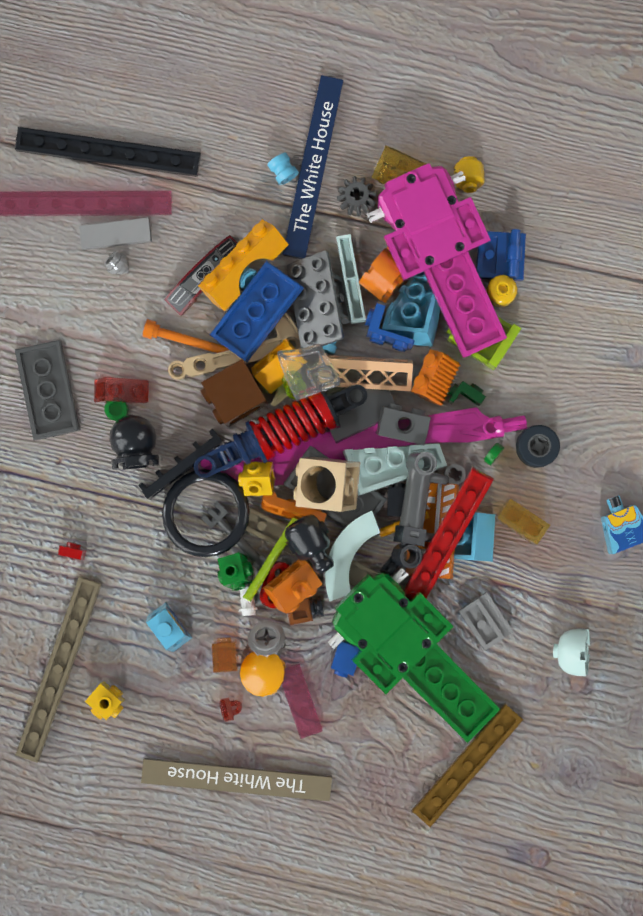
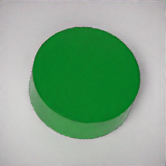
M115 397L106 402L104 412L109 419L118 421L121 417L128 415L129 408L123 399Z
M495 443L485 456L484 462L491 466L505 447Z

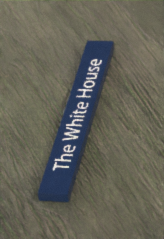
M323 75L320 77L286 235V242L289 245L283 250V256L298 259L306 258L344 80Z

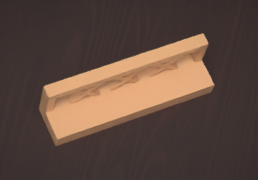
M319 354L317 386L347 388L358 384L365 389L411 391L413 361L409 359ZM323 368H333L339 375L333 381L323 380ZM350 369H356L362 377L356 382H350L344 375ZM373 371H381L386 378L378 384L373 383L367 376ZM397 372L407 373V385H396L391 377Z

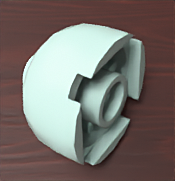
M570 629L561 635L558 644H554L553 658H558L559 666L568 674L575 676L588 675L590 654L588 655L590 646L589 629Z

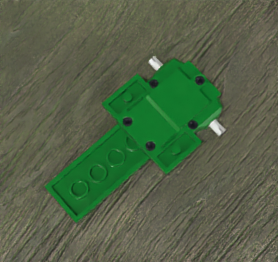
M403 568L393 577L381 572L373 576L367 574L334 607L336 613L332 623L337 633L328 643L335 649L345 639L350 644L357 646L360 651L351 660L385 694L404 678L468 743L500 711V708L437 645L454 626L420 592L410 601L408 600L399 585L409 575Z

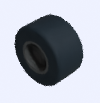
M533 425L522 431L517 438L516 453L519 459L527 466L533 468L547 466L559 454L560 440L556 432L550 427Z

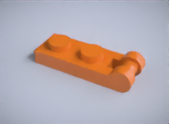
M274 491L273 495H263L261 501L263 510L288 519L294 517L299 520L311 514L316 516L319 521L324 522L327 515L321 509L296 507V500L278 498Z

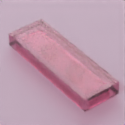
M300 663L285 668L282 687L300 739L322 732L323 729Z

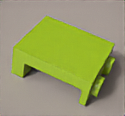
M499 317L498 319L507 338L470 355L492 370L496 369L522 329L515 324L510 325ZM448 329L446 333L450 336L447 341L458 347L450 329Z

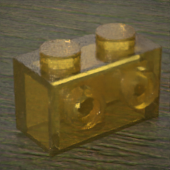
M385 145L371 178L385 185L386 182L426 165V163Z

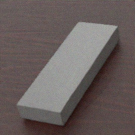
M149 218L79 226L82 250L152 242Z

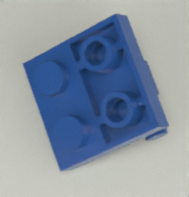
M512 229L511 233L487 231L491 241L479 246L477 251L476 270L480 279H493L495 276L507 275L514 281H523L526 233H520L521 230Z

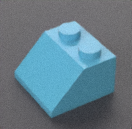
M474 514L455 547L454 559L493 562L496 514Z

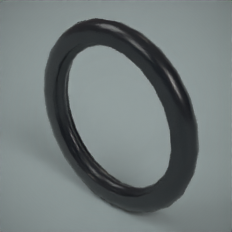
M201 469L200 471L207 473L210 472L211 469ZM195 471L183 475L167 492L162 509L163 526L169 539L180 550L196 557L218 556L229 551L244 535L250 515L248 498L244 496L243 488L239 486L237 480L221 471L209 477H200ZM204 480L215 481L228 488L234 495L238 507L237 522L230 535L221 542L207 546L197 545L185 539L177 530L173 515L174 505L181 492L189 485Z

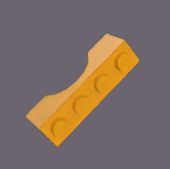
M262 219L220 261V264L205 276L198 287L214 305L225 311L241 295L239 280L246 266L254 260L262 258L273 261L289 244L275 226Z

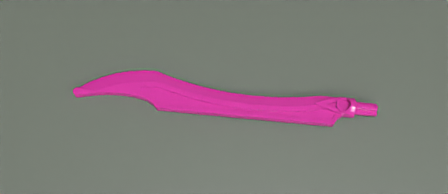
M477 407L428 415L431 419L425 444L469 443L504 437L506 432L527 429V421L525 415L502 419L501 416L489 418L482 414ZM409 419L398 421L400 429H405L409 426ZM376 424L337 444L331 432L319 433L316 438H312L309 435L308 442H304L301 439V445L299 446L294 445L292 442L293 448L291 450L285 448V452L282 454L276 451V456L267 461L273 463L274 486L284 485V482L310 445L330 459L346 460L343 451L346 449H375L417 444L379 436L376 434L378 425ZM259 457L251 460V462H263ZM201 460L203 468L212 469V464L209 460ZM241 461V463L221 472L227 473L238 482L239 472L243 471L245 462Z

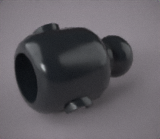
M310 514L300 518L286 528L285 537L287 542L285 543L291 550L292 555L295 554L302 561L310 559L313 571L318 575L334 566L332 557L325 552L330 545V539L327 535L329 530L323 521H319L316 516Z

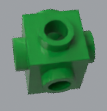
M238 552L217 559L219 565L217 575L224 587L230 588L232 591L245 589L246 584L252 583L253 568L251 563L248 562L246 555Z

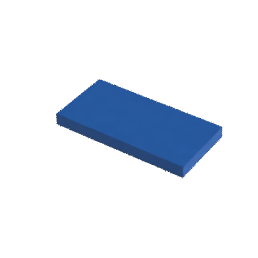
M266 261L211 332L210 336L247 363L304 288Z

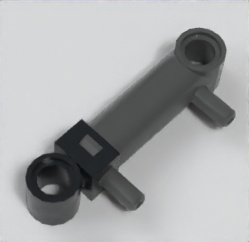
M413 452L406 460L408 474L400 524L395 527L393 540L400 543L393 548L391 553L393 562L400 567H417L421 563L422 552L416 545L424 546V543L431 542L435 535L423 529L430 482L447 485L449 482L447 475L433 473L436 469L437 461L434 455L429 452ZM420 458H422L424 461V467L422 469H420L418 466ZM406 550H408L410 553V557L407 561L404 560V553L406 552Z

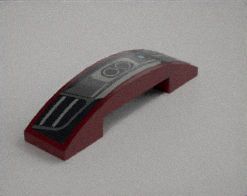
M231 235L227 236L178 282L164 300L182 316L203 293L198 285L236 247L238 242Z

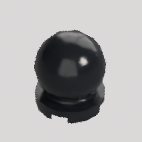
M127 415L114 423L110 430L109 441L112 450L118 456L116 457L117 459L111 460L112 470H117L119 468L118 465H122L123 470L146 468L149 462H152L153 466L159 465V456L151 453L156 446V432L153 425L147 419L139 415Z

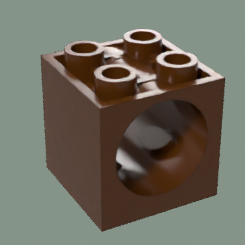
M243 359L201 382L204 388L200 391L209 405L213 403L216 408L212 412L220 425L224 423L227 427H230L268 405Z

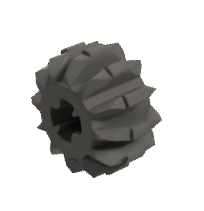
M353 176V183L346 179L344 180L345 187L338 188V192L341 195L337 196V201L343 202L340 205L341 210L349 207L348 215H352L353 210H356L357 217H360L361 209L365 213H369L370 209L368 206H375V201L372 198L376 197L377 194L375 191H370L373 188L372 183L365 185L366 178L363 177L360 182H357V177ZM355 192L360 196L358 201L353 197Z

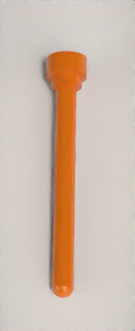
M147 319L142 335L144 338L157 339V337H161L214 353L229 350L217 343L160 328L161 325H158L153 320Z

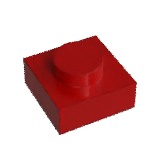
M67 542V546H59L58 555L85 560L87 550L80 549V544Z

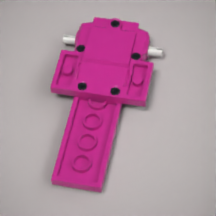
M430 163L386 182L384 185L385 190L378 196L379 209L367 213V217L370 218V223L383 218L395 230L385 235L384 239L403 281L424 272L460 353L465 358L507 338L468 251L491 241L472 198L469 197L459 202L456 197L454 185L465 181V176H462L463 172L460 171L450 176L444 167H431Z

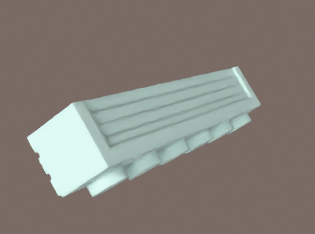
M351 234L337 236L336 241L351 324L366 322Z

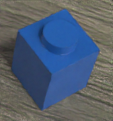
M342 641L337 646L331 669L335 670L334 674L345 678L348 677V674L354 676L357 665L351 659L360 651L357 646L346 641Z

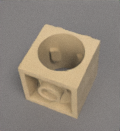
M320 457L300 458L296 465L298 483L293 494L294 500H296L295 506L338 512L355 510L357 506L360 462ZM324 467L331 471L336 481L335 492L329 500L325 499L317 489V477Z

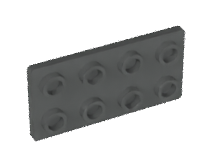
M322 251L288 264V276L304 288L293 302L301 350L307 352L343 340L342 324L351 322L344 279L332 273L329 252Z

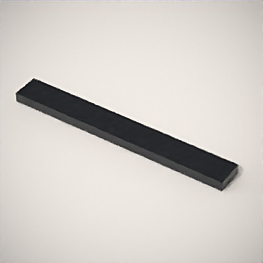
M18 127L15 150L17 152L198 177L201 159L200 152Z

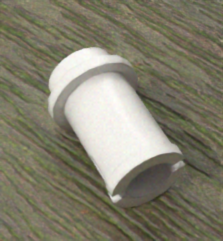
M246 587L240 590L241 609H239V612H242V616L256 615L258 607H255V598L253 597L251 602L243 598L248 589Z

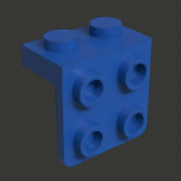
M377 303L375 309L370 308L365 325L369 326L366 337L370 338V342L378 345H383L385 342L393 345L392 349L400 352H405L406 349L411 350L415 340L379 329L386 306Z

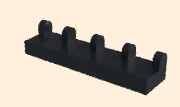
M213 428L209 430L212 438L202 446L195 441L193 446L196 450L185 459L181 460L178 455L174 457L178 464L163 475L160 470H157L155 473L159 479L148 487L144 483L138 485L148 500L154 498L193 468L195 461L200 456L224 444Z

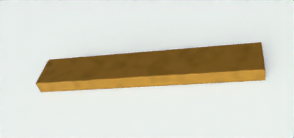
M504 703L500 711L470 742L412 809V812L431 827L523 719Z

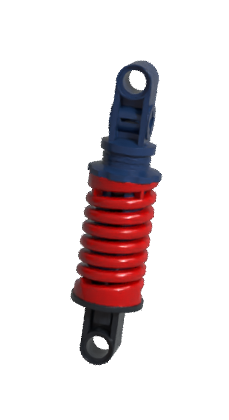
M356 384L328 396L321 386L315 392L309 393L307 398L301 397L299 403L292 401L291 407L287 404L283 406V411L277 408L274 414L272 412L267 413V421L260 416L257 419L259 424H255L253 421L245 422L246 431L240 434H233L234 441H229L200 456L194 463V470L200 477H209L220 471L227 470L241 463V461L248 465L251 463V460L259 457L266 463L268 462L267 460L276 456V450L279 454L284 453L285 448L291 450L293 448L292 442L294 445L299 446L301 445V439L304 442L309 441V435L312 438H316L318 436L317 431L320 434H325L326 427L330 430L340 428L338 416L364 404L367 400V391L363 386ZM354 388L362 392V398L358 402H353L349 396L350 391ZM224 451H226L230 461L227 460ZM206 459L211 462L212 469L210 472L204 473L200 471L198 464L201 460Z

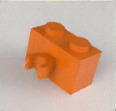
M298 559L264 586L263 589L276 608L287 614L295 611L300 606L299 603L305 598L316 594L322 582L307 561Z

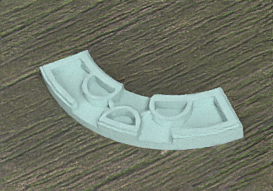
M372 511L352 521L341 532L331 548L329 556L332 557L334 566L325 572V584L329 602L344 597L351 591L349 570L353 557L364 542L380 533Z

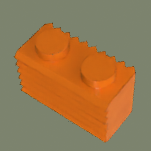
M430 349L424 357L423 366L414 380L411 392L427 402L440 406L443 405V401L447 396V392H449L450 384L453 383L452 380L455 379L454 376L456 371H458L460 363L443 352Z

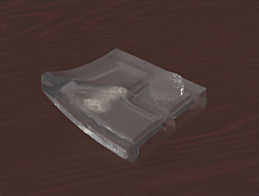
M320 343L300 349L278 351L277 356L296 401L340 385L341 380Z

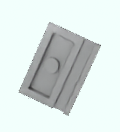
M487 592L458 610L484 651L513 633V630Z

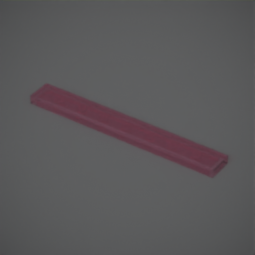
M172 191L0 192V216L172 215Z

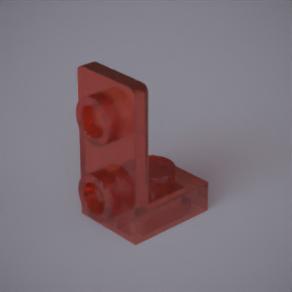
M114 377L94 379V403L111 401L148 403V380Z

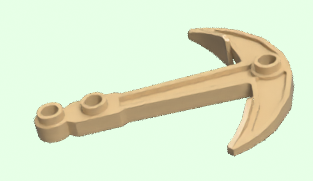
M287 313L282 316L274 327L277 337L263 341L247 363L244 361L245 364L260 361L286 338L296 343L295 349L302 355V359L304 358L298 329ZM230 350L216 354L207 353L186 358L184 362L173 361L168 367V373L172 379L182 380L186 375L196 377L213 373L217 369L227 368L241 360V358ZM197 363H205V368L198 370L196 367ZM176 367L182 368L180 375L174 374ZM302 368L278 387L277 393L271 402L273 407L281 403L293 391L301 375Z

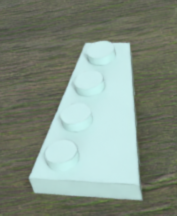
M440 444L410 445L407 447L393 446L375 449L364 448L360 450L346 449L343 451V454L347 461L360 462L359 496L407 480L406 460L413 452H429L433 454L437 461L435 470L446 467L447 463ZM420 458L418 462V466L420 469L424 467V461L422 458Z

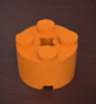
M388 247L377 256L371 264L368 273L365 272L359 281L360 285L384 303L389 300L396 287L399 288L404 282Z

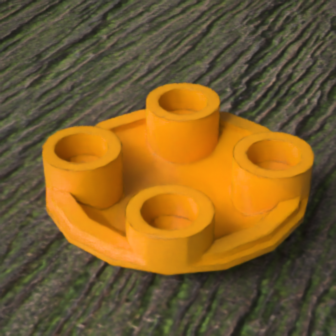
M252 651L241 664V682L246 690L253 695L262 697L273 695L284 681L285 662L276 654L265 657L264 655L257 656Z

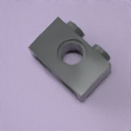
M389 403L388 407L382 406L376 430L377 435L425 445L431 417L425 415V410L412 408L411 412L402 410V405ZM402 417L409 418V426L405 429L398 427V421Z

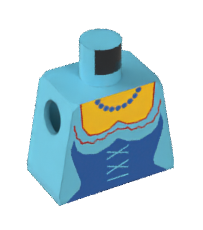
M619 495L606 500L611 513L602 516L601 522L608 553L616 554L643 543V516L637 506L631 505L624 508Z
M166 602L147 616V625L166 650L174 652L192 639V636Z

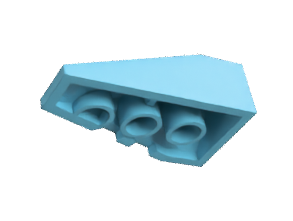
M424 272L409 278L406 285H402L399 290L400 294L394 303L391 302L387 308L382 330L415 340L414 345L433 347L438 328L440 307Z

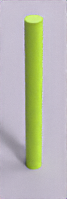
M292 517L287 527L298 519ZM285 530L243 595V598L247 601H252L287 545L285 543L287 542Z

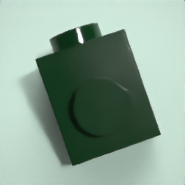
M464 381L460 385L455 383L447 394L451 397L448 401L451 405L459 394L477 406L482 404L486 396L482 394L484 390L473 383L470 386Z

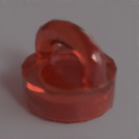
M229 697L219 701L222 718L225 722L233 721L234 715L242 711V703L238 700L230 701Z

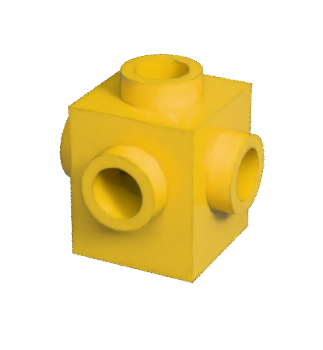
M251 462L248 465L244 463L243 471L239 472L238 475L239 486H243L244 496L273 495L275 475L272 462Z
M103 681L85 702L92 708L90 711L100 720L102 718L107 720L111 716L114 719L124 709L121 704L125 699L122 697L123 693L119 688L114 685L110 687Z

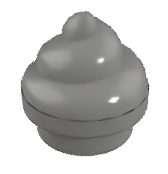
M113 252L104 264L108 268L107 271L113 275L129 273L128 262L123 253Z

